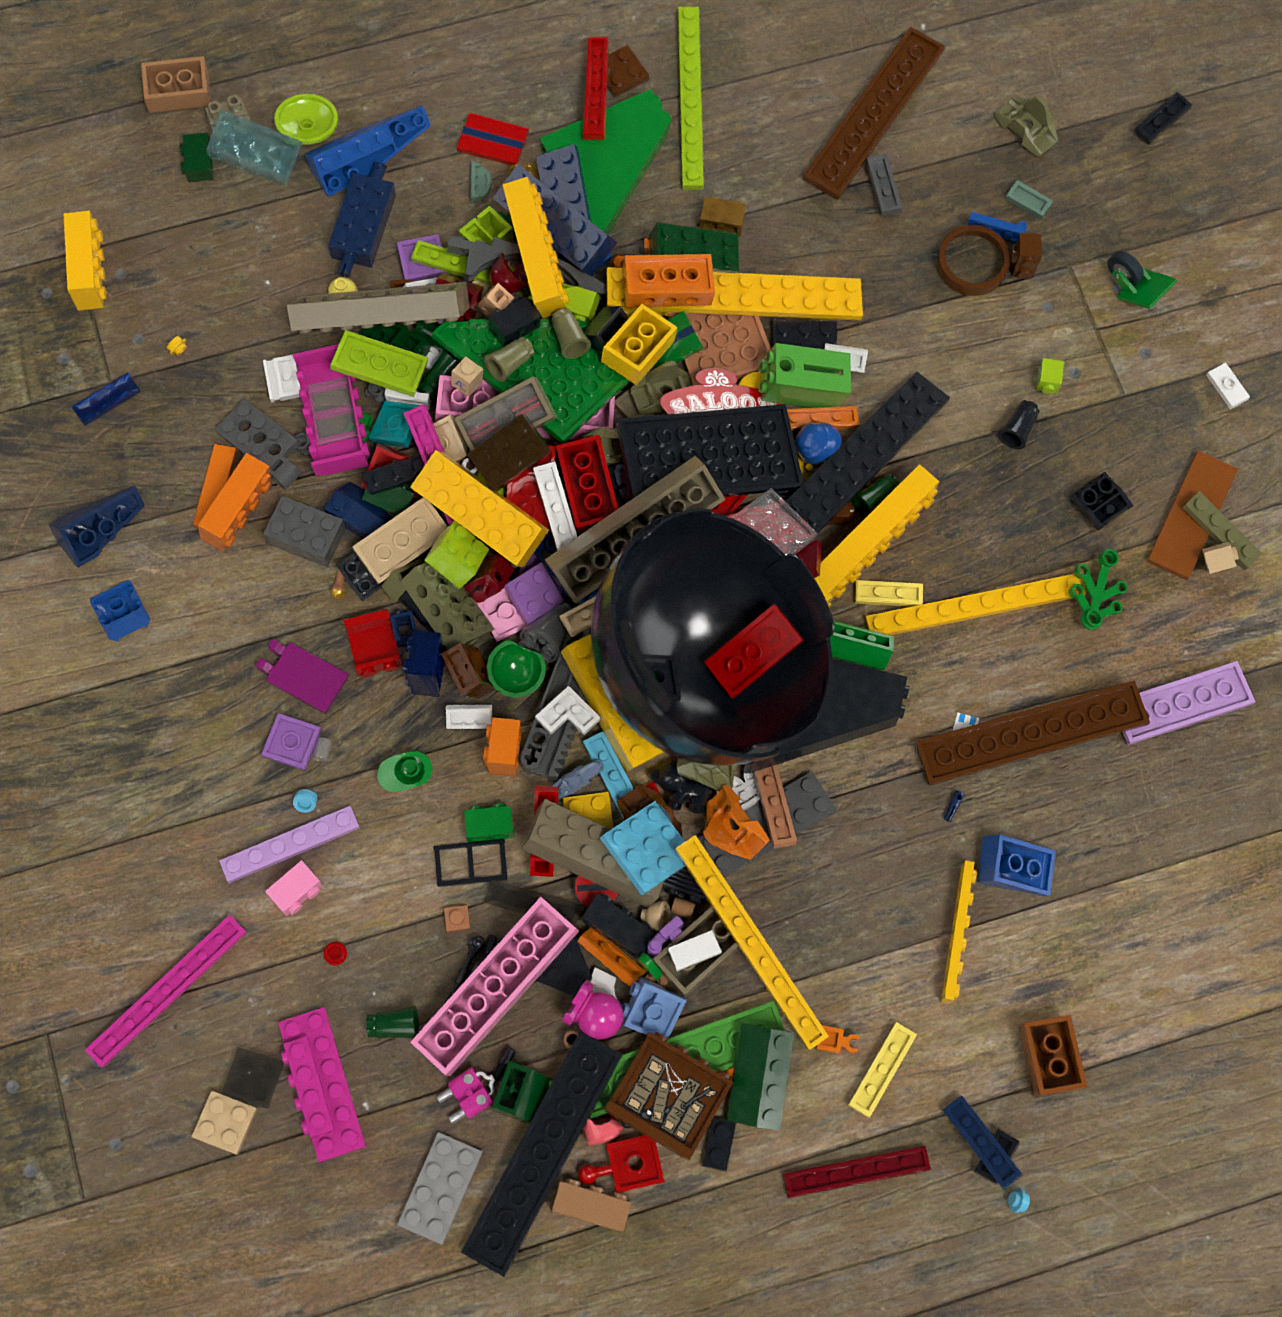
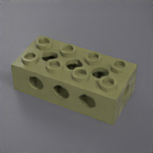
M427 562L416 566L400 581L447 650L459 643L474 646L494 630L478 604L465 590L464 585L460 589L457 588Z

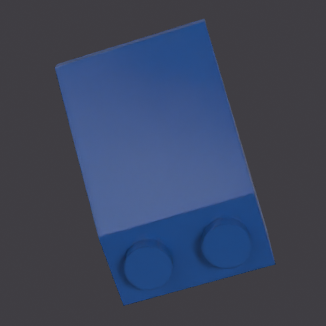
M1000 834L984 836L977 882L997 888L1050 896L1056 851Z

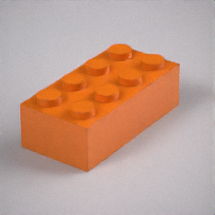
M248 453L244 455L199 522L200 539L222 552L227 547L230 548L236 540V532L238 529L242 530L248 521V514L250 511L254 512L260 503V496L262 493L266 494L272 485V482H270L269 465Z

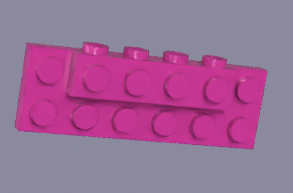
M325 1007L278 1022L285 1050L281 1051V1056L284 1064H289L291 1073L287 1074L291 1088L296 1087L298 1097L294 1098L298 1112L303 1111L305 1120L301 1121L304 1134H309L312 1139L318 1162L321 1163L365 1148V1140Z

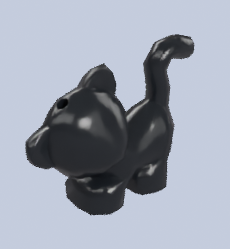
M677 761L668 762L659 769H653L649 772V777L654 783L659 784L663 790L672 792L667 801V805L672 810L679 811L682 804L689 803V812L696 814L704 812V807L713 793V788L700 782L690 783L689 778L679 775L677 772Z

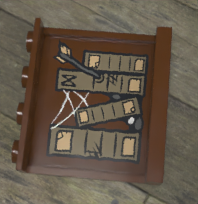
M649 1032L604 1111L689 1162L733 1082L729 1080L731 1076L720 1069L717 1072L710 1069V1064L704 1059L697 1057L695 1060L687 1055L689 1053L687 1049L678 1044L673 1047L667 1043L668 1039L662 1034L655 1032L653 1035Z

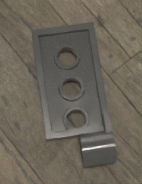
M246 399L214 429L218 435L242 454L248 453L269 465L271 479L284 490L301 475L300 471L286 459L300 444L298 440ZM243 425H251L247 431H241ZM266 436L262 443H256L258 437ZM274 448H281L279 454L271 455V451Z

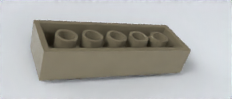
M546 799L538 807L521 848L646 907H649L658 899L664 883L663 881L642 896L600 840L601 836L611 829Z

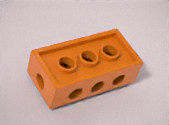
M711 254L629 255L624 257L622 275L626 307H639L641 304L646 307L712 305L715 285Z

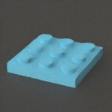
M656 801L626 819L600 838L642 896L685 867V864L675 850L685 840Z

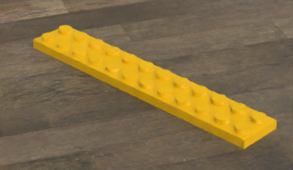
M607 267V307L621 306L623 310L636 311L638 307H626L622 268ZM713 272L715 295L711 306L648 307L655 312L681 313L684 311L685 313L842 320H862L863 317L861 279Z

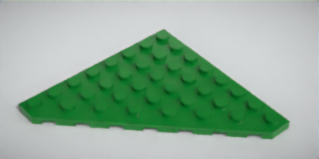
M469 319V322L445 321L432 332V338L460 361L467 357L483 368V380L500 394L531 377L538 378L558 417L542 426V428L561 444L568 441L630 382L601 362L603 352L591 347L580 357L574 359L563 357L553 323L549 319H541L540 327L524 336L525 339L532 343L535 353L504 382L494 379L485 366V356L503 348L502 344L489 330L487 319ZM576 319L582 331L592 322Z

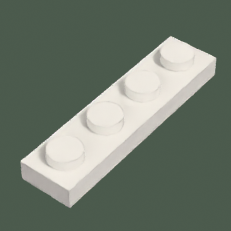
M552 462L534 467L533 471L558 551L577 538V534L556 463Z

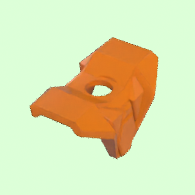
M728 784L723 785L722 789L713 799L707 802L706 825L703 831L704 837L712 845L730 854L751 860L770 839L757 820L752 821L741 808L739 803L741 798ZM731 819L740 826L738 830L731 826Z

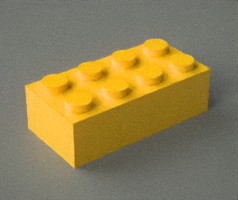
M90 211L64 213L68 292L77 310L104 308L103 299H107L105 286L102 284V280L106 279L105 270L101 267V261H104V252L100 248V243L103 242L102 230L98 229L97 219H93Z

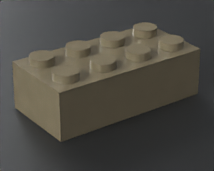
M711 906L652 960L662 971L669 984L679 995L686 998L738 951L740 947L713 906ZM712 930L722 953L676 971L668 948Z

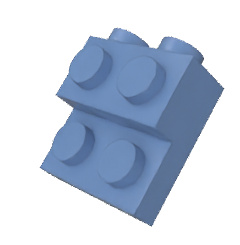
M641 977L639 982L635 981L630 988V995L632 996L628 1004L624 1003L622 1005L623 1025L645 1035H648L649 1032L653 1035L655 1032H658L668 1039L687 1000L681 995L664 989L662 985Z

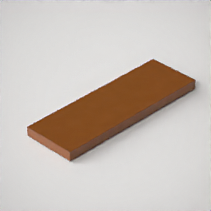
M1201 451L1196 452L1147 559L1148 563L1185 580L1190 578L1209 534L1182 507L1200 491L1220 511L1238 468Z

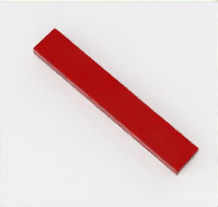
M588 37L584 140H605L608 37Z

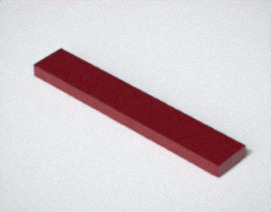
M925 1145L784 1173L783 1177L789 1199L930 1171L931 1167Z

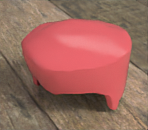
M610 1115L609 1118L601 1117L593 1121L588 1119L583 1130L588 1145L591 1146L613 1140L624 1128L615 1117Z

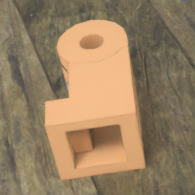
M497 283L479 301L478 306L484 313L491 316L495 311L506 308L514 297Z

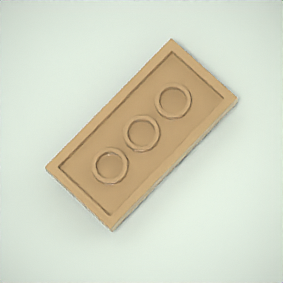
M423 497L355 544L352 549L377 584L388 578L394 570L405 566L432 547L438 536L448 526L431 502Z

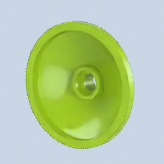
M299 94L286 99L279 105L275 112V125L280 135L288 141L296 144L310 145L322 142L334 133L338 125V114L334 105L326 98L314 94Z

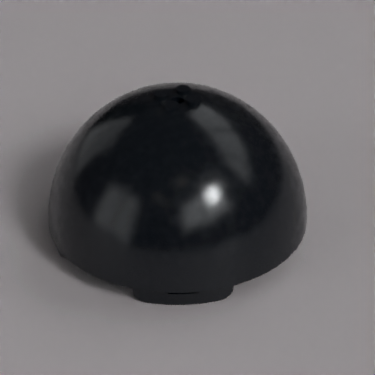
M693 509L671 513L653 520L640 529L622 547L610 564L599 587L591 621V643L595 669L605 695L615 711L636 734L651 745L677 758L706 765H742L761 761L787 751L801 742L816 726L828 702L833 674L830 637L834 632V621L821 588L798 556L790 553L785 555L762 534L733 518L711 513L710 509ZM776 604L804 641L738 696L731 698L704 662L769 607ZM653 673L659 677L660 682H657Z

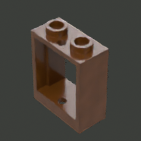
M459 643L441 654L461 695L479 699L495 690L488 679L487 665L478 648ZM481 668L485 669L484 673H481Z

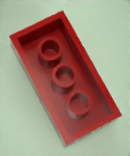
M600 435L556 445L578 536L618 509Z

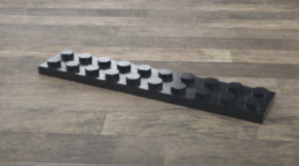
M917 371L782 504L780 510L815 537L949 402L950 397Z
M579 1032L461 1251L462 1254L502 1277L506 1276L623 1054L585 1033Z

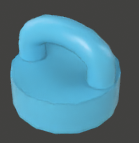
M307 789L296 792L293 799L294 808L302 813L313 811L317 804V794Z

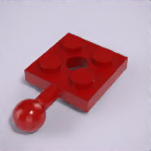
M647 1136L606 1144L610 1164L597 1168L587 1164L582 1166L578 1172L579 1180L587 1185L594 1183L597 1177L613 1174L618 1194L665 1183L657 1144ZM635 1156L639 1157L643 1162L642 1168L637 1171L630 1169L628 1165L630 1158Z

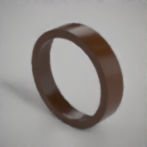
M979 225L962 226L951 231L943 240L937 256L938 273L944 283L952 290L968 296H980L994 291L1003 282L1010 265V252L1002 237L995 231ZM967 235L979 236L989 240L1000 250L1003 256L1004 264L1001 271L996 277L983 283H970L961 280L951 272L946 263L945 251L949 242Z

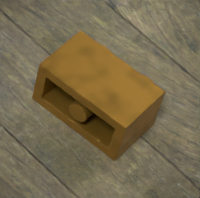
M705 197L700 218V228L736 233L741 237L746 204L735 200L727 201L717 197Z

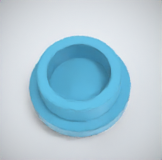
M1017 1188L1010 1193L1008 1197L1010 1210L1014 1213H1023L1028 1209L1030 1196L1025 1190Z

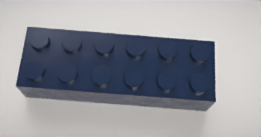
M517 164L503 184L524 177H528L531 184L535 183L543 201L542 209L547 216L548 224L546 225L553 238L554 243L552 247L580 270L592 276L617 242L531 173ZM502 184L493 196V199L509 211Z

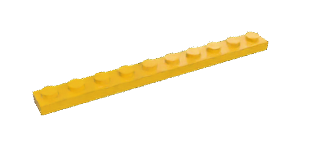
M1071 574L868 615L865 617L868 630L891 636L1072 599L1068 589L1074 584L1083 586L1084 596L1087 594L1082 579ZM1074 588V592L1078 594V590Z
M694 835L676 847L675 850L806 1049L811 1050L828 1038V1034L697 836Z

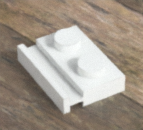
M293 355L273 358L270 361L263 360L271 403L275 400L283 401L299 398L301 387L297 379V365Z

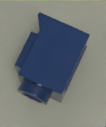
M401 610L390 616L398 648L420 643L412 611ZM410 625L411 633L400 635L399 627Z

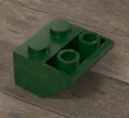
M509 1061L492 1111L530 1125L550 1087L548 1082L553 1080L533 1069Z

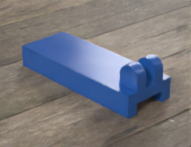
M971 212L967 224L987 227L999 234L1003 240L1015 244L1019 234L1025 233L1027 223L1024 221L1016 225L975 212Z

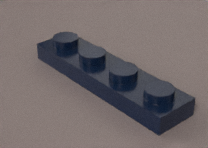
M962 1095L943 1109V1112L1002 1190L1023 1176Z

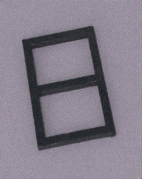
M505 839L434 846L437 886L447 887L508 880ZM500 844L502 875L475 878L472 847ZM467 848L470 879L442 881L440 850Z

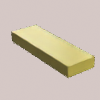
M856 580L855 604L908 607L923 605V584Z

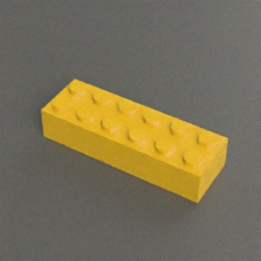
M524 177L503 184L533 302L541 316L547 318L553 316L552 314L555 311L567 308L566 303L569 302V298L562 285L564 279L561 270L557 266L559 261L556 251L552 247L554 242L551 232L548 231L546 225L548 220L541 206L543 201L540 192L537 191L535 183L531 184L528 177Z
M434 451L410 487L516 566H525L549 531L548 528L499 492H493L488 484L441 451Z
M591 634L567 645L561 651V654L588 704L601 717L599 724L625 772L627 773L663 754L664 751L651 745L636 734L611 705L600 684L595 669Z

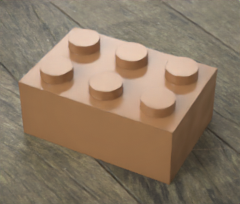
M204 56L141 63L144 100L149 113L207 107L208 103L211 102L209 71Z

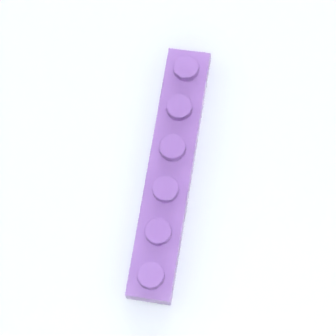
M348 806L219 860L227 882L231 883L360 828L351 806Z

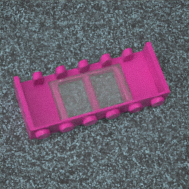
M339 344L293 354L298 368L296 375L301 386L299 393L304 404L302 411L307 422L305 429L310 440L309 451L313 458L311 466L316 477L369 466L367 456H370L368 443L364 442V437H367L365 425L360 422V419L364 417L361 405H357L360 395L358 388L354 387V382L357 381V378L330 370L331 362Z

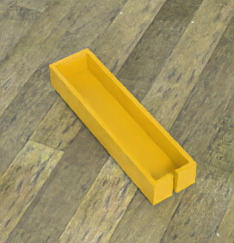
M920 464L821 562L820 576L815 577V580L821 588L829 607L831 606L830 601L834 597L840 598L846 591L845 586L849 582L853 584L861 576L860 571L864 567L868 569L875 562V556L879 552L883 554L890 547V541L894 537L898 539L906 530L904 527L909 522L913 524L920 516L919 512L923 508L928 509L935 501L934 497L938 493L937 486L939 481Z

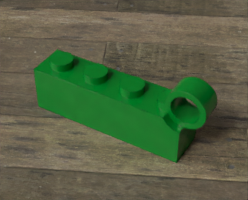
M834 621V632L830 637L832 657L885 671L893 653L894 636Z

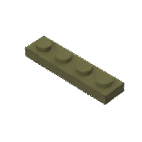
M1200 491L1182 507L1218 544L1229 542L1231 547H1236L1239 559L1235 561L1244 570L1248 569L1262 554Z

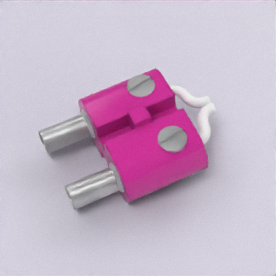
M471 1067L448 1082L449 1088L437 1095L436 1098L440 1103L453 1095L458 1099L462 1109L449 1117L452 1124L465 1116L471 1119L494 1104L492 1095L494 1093L493 1083L495 1079L492 1075L487 1076L484 1072H477ZM479 1075H482L487 1080H491L489 1083L490 1093Z

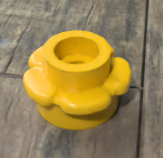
M176 336L167 345L170 354L174 355L176 353L178 356L182 354L187 348L185 345L186 339Z

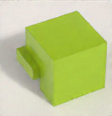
M491 206L482 211L477 216V219L473 218L459 230V235L467 241H484L488 245H492L493 238L514 243L513 227Z

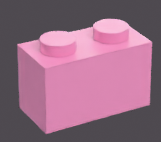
M301 860L265 892L287 917L289 914L297 913L302 908V903L308 898L312 899L321 891L319 888L323 885Z

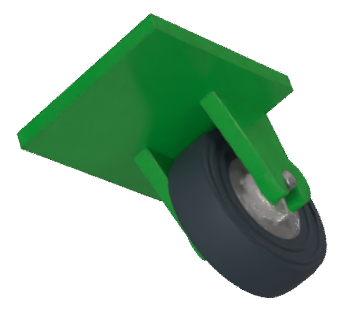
M1125 251L1115 252L1107 261L1110 273L1122 289L1117 295V299L1147 309H1151L1177 282L1176 278L1144 269L1135 257Z

